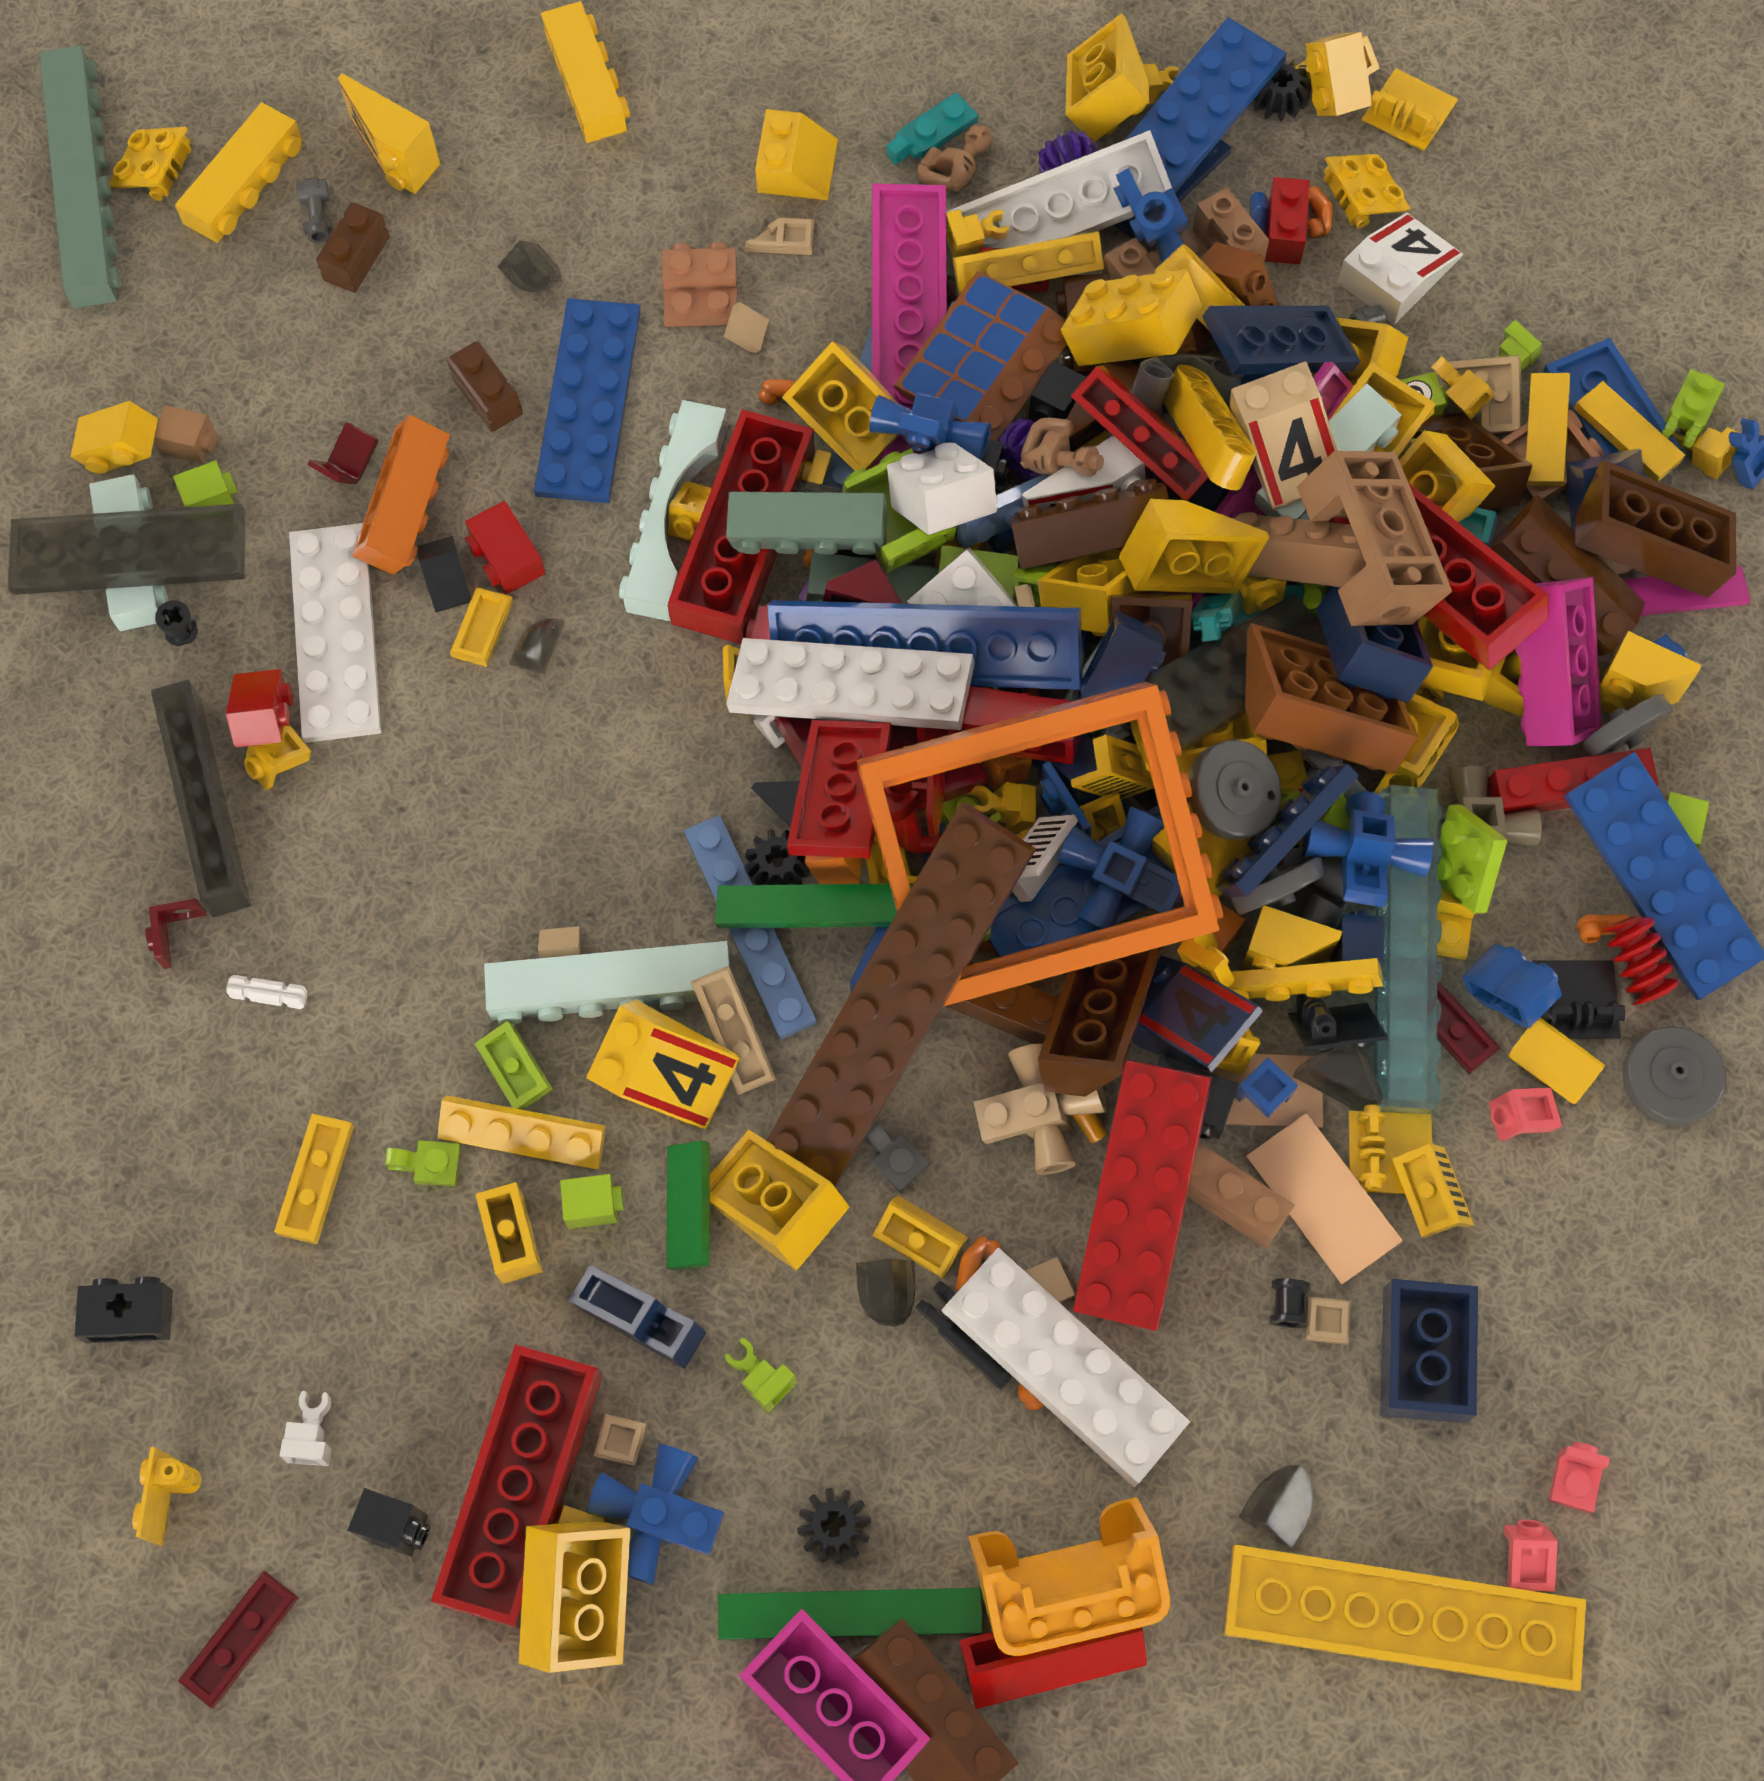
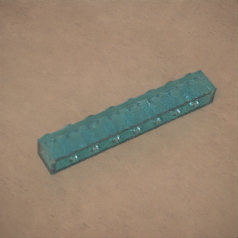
M1390 785L1378 795L1386 803L1384 815L1394 816L1395 838H1432L1433 856L1429 872L1425 878L1388 864V898L1384 907L1376 906V916H1384V965L1382 967L1383 987H1375V1016L1388 1035V1040L1375 1041L1374 1105L1380 1106L1381 1112L1426 1114L1437 1110V1104L1441 1098V1084L1437 1081V1064L1441 1058V1043L1437 1040V1023L1441 1018V1003L1437 1000V983L1441 978L1442 967L1441 962L1437 960V944L1441 938L1442 927L1441 922L1437 920V904L1441 899L1442 886L1440 881H1437V865L1441 860L1442 846L1437 841V826L1441 821L1442 807L1440 803H1437V789Z

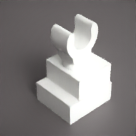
M302 1391L298 1400L300 1409L303 1411V1423H286L280 1457L286 1463L329 1466L332 1449L324 1442L325 1431L320 1426V1423L323 1420V1416L331 1408V1397L324 1392L321 1404L316 1408H309L310 1396L306 1391Z

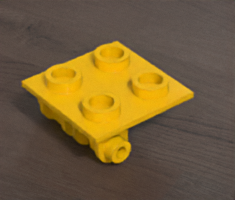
M1395 68L1380 91L1375 90L1372 94V105L1362 117V121L1425 151L1458 99Z
M187 127L137 129L129 137L128 147L122 159L113 168V176L109 182L110 187H147L150 190V197L157 201H162L164 196L168 197L174 184L170 178L177 180L179 174L176 170H182L183 164L192 150L190 146L191 140L185 136L188 130Z
M1378 154L1331 156L1325 158L1328 166L1324 169V181L1332 190L1334 198L1336 200L1340 199V208L1347 207L1344 212L1349 219L1350 225L1355 224L1357 229H1361L1369 224L1370 220L1368 217L1371 214L1405 212L1411 209L1404 198L1403 190L1396 185L1387 170L1386 162Z
M1378 1105L1364 1106V1111H1348L1349 1170L1367 1193L1405 1194L1392 1158L1429 1143L1432 1144L1431 1114L1381 1112V1107Z
M150 1447L149 1458H144L141 1464L140 1483L144 1485L141 1503L138 1502L134 1508L132 1525L133 1529L137 1530V1538L163 1546L171 1493L191 1494L196 1492L201 1486L202 1476L195 1468L156 1447Z

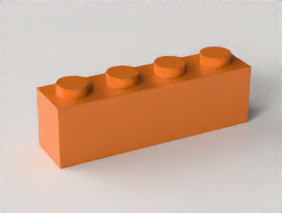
M411 414L395 427L352 557L392 575L403 567H409L412 564L418 547L414 545L417 534L423 531L428 520V514L425 513L427 503L434 498L439 487V482L435 480L438 470L444 467L449 457L450 450L446 446L450 434Z

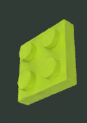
M1449 805L1445 821L1441 827V835L1435 858L1431 864L1429 878L1473 914L1487 913L1508 839L1463 805Z

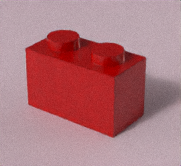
M1273 177L1268 199L1269 213L1266 237L1269 239L1265 262L1301 264L1306 244L1310 180Z
M505 500L465 521L469 536L464 538L474 558L482 556L487 565L483 566L482 569L492 587L500 585L505 595L546 574L540 555Z
M281 669L234 674L226 710L234 748L282 742L284 727L290 725L288 706H293V692L291 684L284 683Z

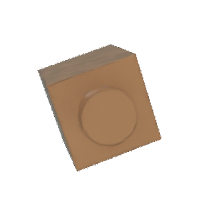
M165 405L157 423L154 442L161 454L203 463L207 452L212 453L216 447L217 433L208 415Z

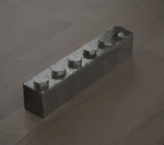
M189 679L152 689L151 695L200 901L212 917L251 907L201 698Z

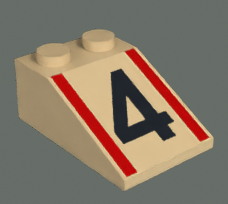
M1306 361L1231 389L1229 407L1257 451L1253 465L1272 511L1301 501L1302 498L1297 486L1334 451H1338L1321 395Z

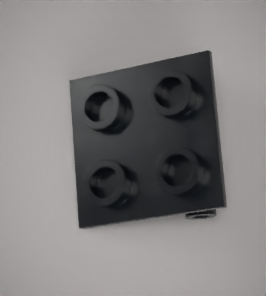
M1532 960V962L1538 965L1544 963L1555 971L1559 978L1558 984L1562 996L1540 1018L1569 1039L1621 1038L1619 1021L1625 1020L1624 1005H1618L1613 960Z
M1297 994V1012L1288 1013V1018L1306 1051L1327 1052L1337 1046L1353 1044L1364 1047L1374 1044L1375 1041L1388 1040V1035L1368 1003L1328 1008L1321 998Z

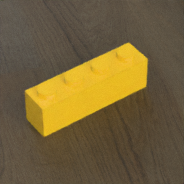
M581 1L542 12L541 17L545 36L586 143L626 132L625 119L630 117V111L625 97H618L616 90L620 88L614 69H607L605 63L609 62L604 42L596 41L595 35H598V29L593 14L586 15Z
M261 102L175 204L182 223L216 243L224 235H230L237 226L238 218L246 208L251 209L255 206L259 193L265 185L273 183L278 178L281 166L285 161L299 153L303 139L296 120Z

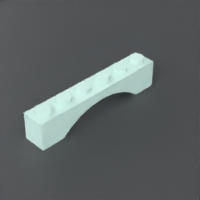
M682 400L679 413L672 414L669 425V435H672L669 446L663 445L660 453L659 466L662 467L659 478L654 477L650 486L649 498L652 500L650 509L643 510L639 525L642 535L639 543H633L629 564L632 565L629 577L624 576L620 584L619 597L624 600L625 609L628 613L671 621L667 604L678 573L670 559L667 547L669 504L685 481L690 482L704 467L719 458L728 428L725 408Z

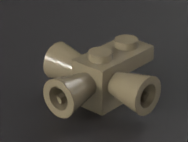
M1465 766L1450 773L1449 780L1458 800V805H1463L1508 839L1507 842L1534 848L1538 846L1542 833V821L1537 808L1504 814L1502 797H1487L1489 771L1485 767ZM1414 812L1411 817L1413 838H1432L1433 854H1436L1441 827L1447 812ZM1501 865L1494 888L1500 886L1506 880Z

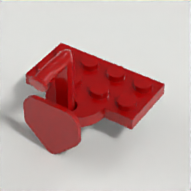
M811 721L787 842L789 855L871 858L875 829L856 760L889 751L892 738L891 722ZM945 772L928 776L927 782H921V779L884 788L892 822L895 824L897 841L902 849L912 853H932L941 838L938 834L945 796ZM918 808H926L929 835H922Z

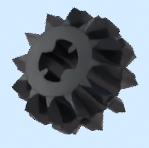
M1294 60L1289 64H1283L1254 98L1255 111L1265 109L1266 119L1272 116L1273 112L1278 113L1277 116L1280 121L1285 118L1286 112L1295 118L1299 113V109H1304L1308 104L1311 79L1306 78L1305 68L1295 69Z
M772 829L768 831V840L766 841L755 836L753 839L755 848L746 850L745 858L749 862L744 868L748 876H753L751 880L752 885H803L801 878L810 876L811 871L805 863L806 856L789 855L787 842L790 831L787 829L782 833L781 838L776 837ZM781 858L783 866L774 867L773 859Z
M827 1488L825 1491L827 1503L822 1504L816 1495H812L809 1498L812 1506L816 1509L815 1513L807 1509L800 1510L799 1516L803 1520L812 1522V1524L798 1527L797 1532L799 1536L804 1537L814 1534L804 1545L807 1553L813 1551L820 1544L822 1547L818 1553V1561L824 1563L827 1560L829 1550H834L835 1562L837 1565L843 1564L841 1549L845 1547L853 1558L859 1556L858 1548L852 1543L853 1539L866 1544L869 1542V1535L856 1530V1528L871 1525V1518L869 1516L854 1517L863 1510L865 1504L862 1500H859L848 1507L847 1505L851 1497L850 1491L844 1490L840 1501L836 1502L834 1501L833 1489ZM838 1515L839 1522L844 1519L847 1523V1526L840 1528V1536L830 1537L829 1530L825 1533L822 1531V1526L829 1524V1516Z

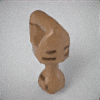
M984 125L969 127L964 138L965 147L962 150L948 147L944 151H940L936 147L930 148L916 169L919 181L925 185H946V191L958 192L965 188L976 171L974 157L977 154L985 153L992 145L993 140L989 128Z
M1041 418L1031 426L1021 451L1020 464L1025 469H1030L1038 474L1052 475L1063 467H1073L1078 474L1092 477V475L1096 474L1097 470L1099 471L1103 468L1104 458L1102 455H1099V451L1095 446H1083L1075 452L1070 451L1069 436L1074 430V423L1072 421L1057 418Z

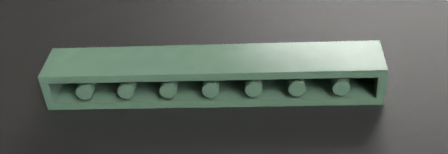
M82 45L39 52L63 290L73 309L116 302V288H121L122 283L117 266H113L112 258L118 257V248L114 236L109 234V228L115 227V220L110 205H106V198L112 197L108 177L106 175L103 176L102 168H108V159L104 147L100 146L99 139L105 138V131L100 116L97 117L96 110L102 109L98 89L96 87L93 88V81L99 80L97 66L94 59L87 58Z

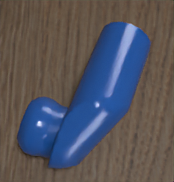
M1255 192L1250 197V216L1266 235L1269 213L1268 197L1263 192Z

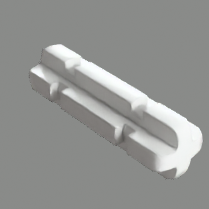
M239 975L230 976L227 985V994L233 999L245 1000V997H248L252 1002L282 1006V1003H285L287 1007L296 1009L304 1008L308 991L302 985L289 984L287 987L284 986L283 982L252 978L250 981L247 980L246 976Z

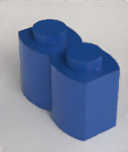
M1493 944L1462 975L1466 990L1481 1004L1501 1012L1514 1023L1526 1028H1530L1562 996L1558 984L1559 978L1552 968L1544 963L1538 965L1527 961L1518 949L1511 946L1506 948L1499 944Z

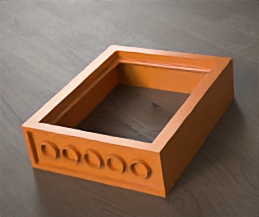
M1142 682L856 760L898 912L911 889L884 788L1129 721L1137 720L1184 907L969 965L966 967L944 1006L1220 931L1217 919L1223 918L1222 908L1217 894L1211 895L1207 879L1213 877L1207 854H1201L1196 838L1202 837L1201 825L1197 814H1191L1186 798L1192 796V791L1186 772L1180 773L1176 757L1181 756L1182 753L1176 732H1170L1165 716L1171 715V708L1165 690L1159 691L1156 684Z

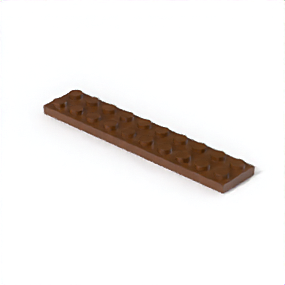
M965 802L958 806L766 1141L773 1144L776 1149L782 1150L829 1180L836 1188L1035 853V847Z

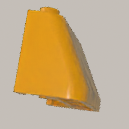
M1137 1497L1114 1502L1102 1511L1099 1518L1100 1540L1024 1558H1017L1012 1540L1006 1534L999 1531H989L968 1536L974 1566L998 1648L1005 1654L1022 1656L1153 1625L1167 1615L1170 1609V1594L1158 1534Z

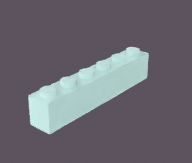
M727 941L484 963L486 1011L491 1020H498L500 1025L506 1021L517 1025L522 1022V1018L538 1016L540 1021L553 1022L561 1020L563 1014L579 1013V1016L583 1018H595L603 1015V1010L618 1009L620 1005L636 999L648 1006L660 1005V1008L663 1010L681 1009L686 1002L699 1001L691 984L692 980L730 966Z

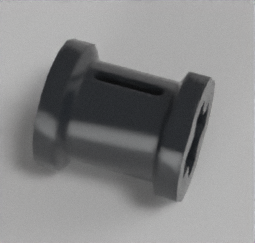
M177 600L167 601L157 609L155 621L158 627L165 632L166 640L170 644L182 646L191 643L198 634L196 621L191 617L188 607L183 602Z
M1291 1278L1273 1280L1272 1288L1276 1290L1274 1314L1270 1315L1269 1323L1274 1326L1290 1328L1307 1327L1308 1319L1304 1317L1305 1293L1310 1291V1283Z

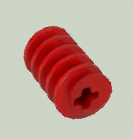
M1640 915L1601 928L1602 932H1615L1616 937L1607 943L1608 948L1622 949V952L1613 958L1614 963L1628 964V967L1619 973L1620 978H1633L1634 980L1632 984L1625 988V992L1639 993L1640 995L1630 1005L1643 1004L1667 995L1679 985L1677 978H1664L1673 970L1671 963H1658L1667 954L1666 949L1661 947L1652 948L1661 939L1659 933L1646 932L1655 924L1654 919L1651 917H1640Z

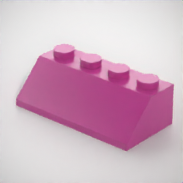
M1593 577L1535 583L1548 594V620L1516 647L1517 655L1521 659L1522 674L1518 680V689L1524 703L1521 730L1526 736V746L1574 745L1585 741L1602 727Z
M803 1609L787 1623L738 1675L841 1781H894L931 1740Z

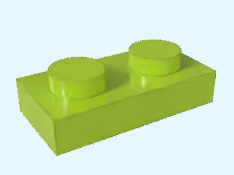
M506 1021L474 1043L512 1108L524 1110L553 1090L513 1023Z

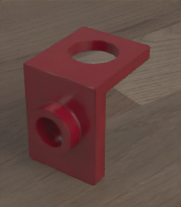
M346 422L328 461L309 460L307 465L336 482L357 484L364 474L379 439L352 423Z
M197 898L149 907L151 927L145 929L146 941L149 950L154 951V958L164 969L172 968L167 923L206 916V910ZM184 909L191 910V911L185 912V913H173L174 911H177V910H184Z

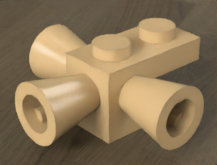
M1038 1043L1025 1045L1008 1053V1057L1023 1088L973 1103L981 1138L985 1144L1026 1133L1032 1139L1034 1138L1035 1173L1047 1175L1068 1170L1076 1165L1062 1134V1131L1073 1129L1069 1115L1106 1113L1107 1102L1103 1087H1100L1086 1097L1045 1092L1038 1061L1043 1044Z

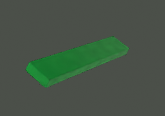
M889 883L718 886L715 925L718 928L889 927L897 914ZM909 883L910 889L912 888L914 883Z
M980 1587L718 1594V1640L773 1639L801 1609L830 1638L879 1636L899 1618H903L916 1635L982 1634Z

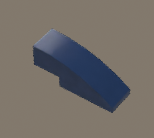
M589 1265L568 1299L571 1304L683 1369L686 1368L707 1333L694 1320L666 1307L656 1298L592 1265Z

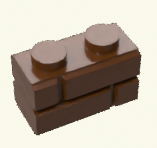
M353 202L343 214L344 218L338 222L317 256L316 261L324 281L356 293L390 236L385 227L386 224L382 214Z
M479 341L473 342L449 356L447 363L451 370L453 381L491 432L496 431L523 414L517 392L510 383H507V379Z

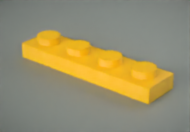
M1099 231L952 258L958 295L961 294L977 271L1010 287L1104 269Z
M1378 958L1276 967L1273 970L1234 971L1231 973L1235 981L1229 988L1248 1000L1265 997L1269 1001H1284L1289 999L1290 995L1306 994L1309 997L1321 998L1331 995V991L1348 990V992L1353 994L1369 993L1373 991V987H1383V977Z
M446 1095L441 1102L437 1139L597 1170L602 1159L606 1126Z

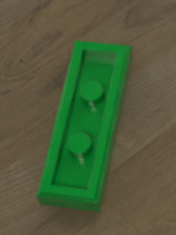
M703 1140L667 1146L666 1269L670 1270L710 1266V1143Z

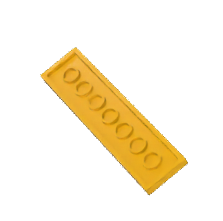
M1233 1545L1223 1636L1577 1692L1581 1691L1586 1599Z

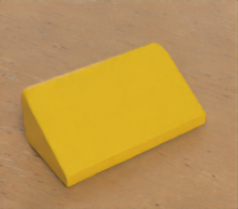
M1539 1018L1530 1028H1527L1508 1053L1510 1059L1572 1104H1576L1606 1066L1542 1018Z
M899 1195L890 1201L872 1235L943 1279L969 1238Z

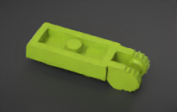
M1690 369L1664 421L1667 423L1662 431V435L1669 439L1677 427L1685 430L1687 433L1683 439V446L1691 449L1697 436L1701 435L1725 383L1714 379L1711 375Z

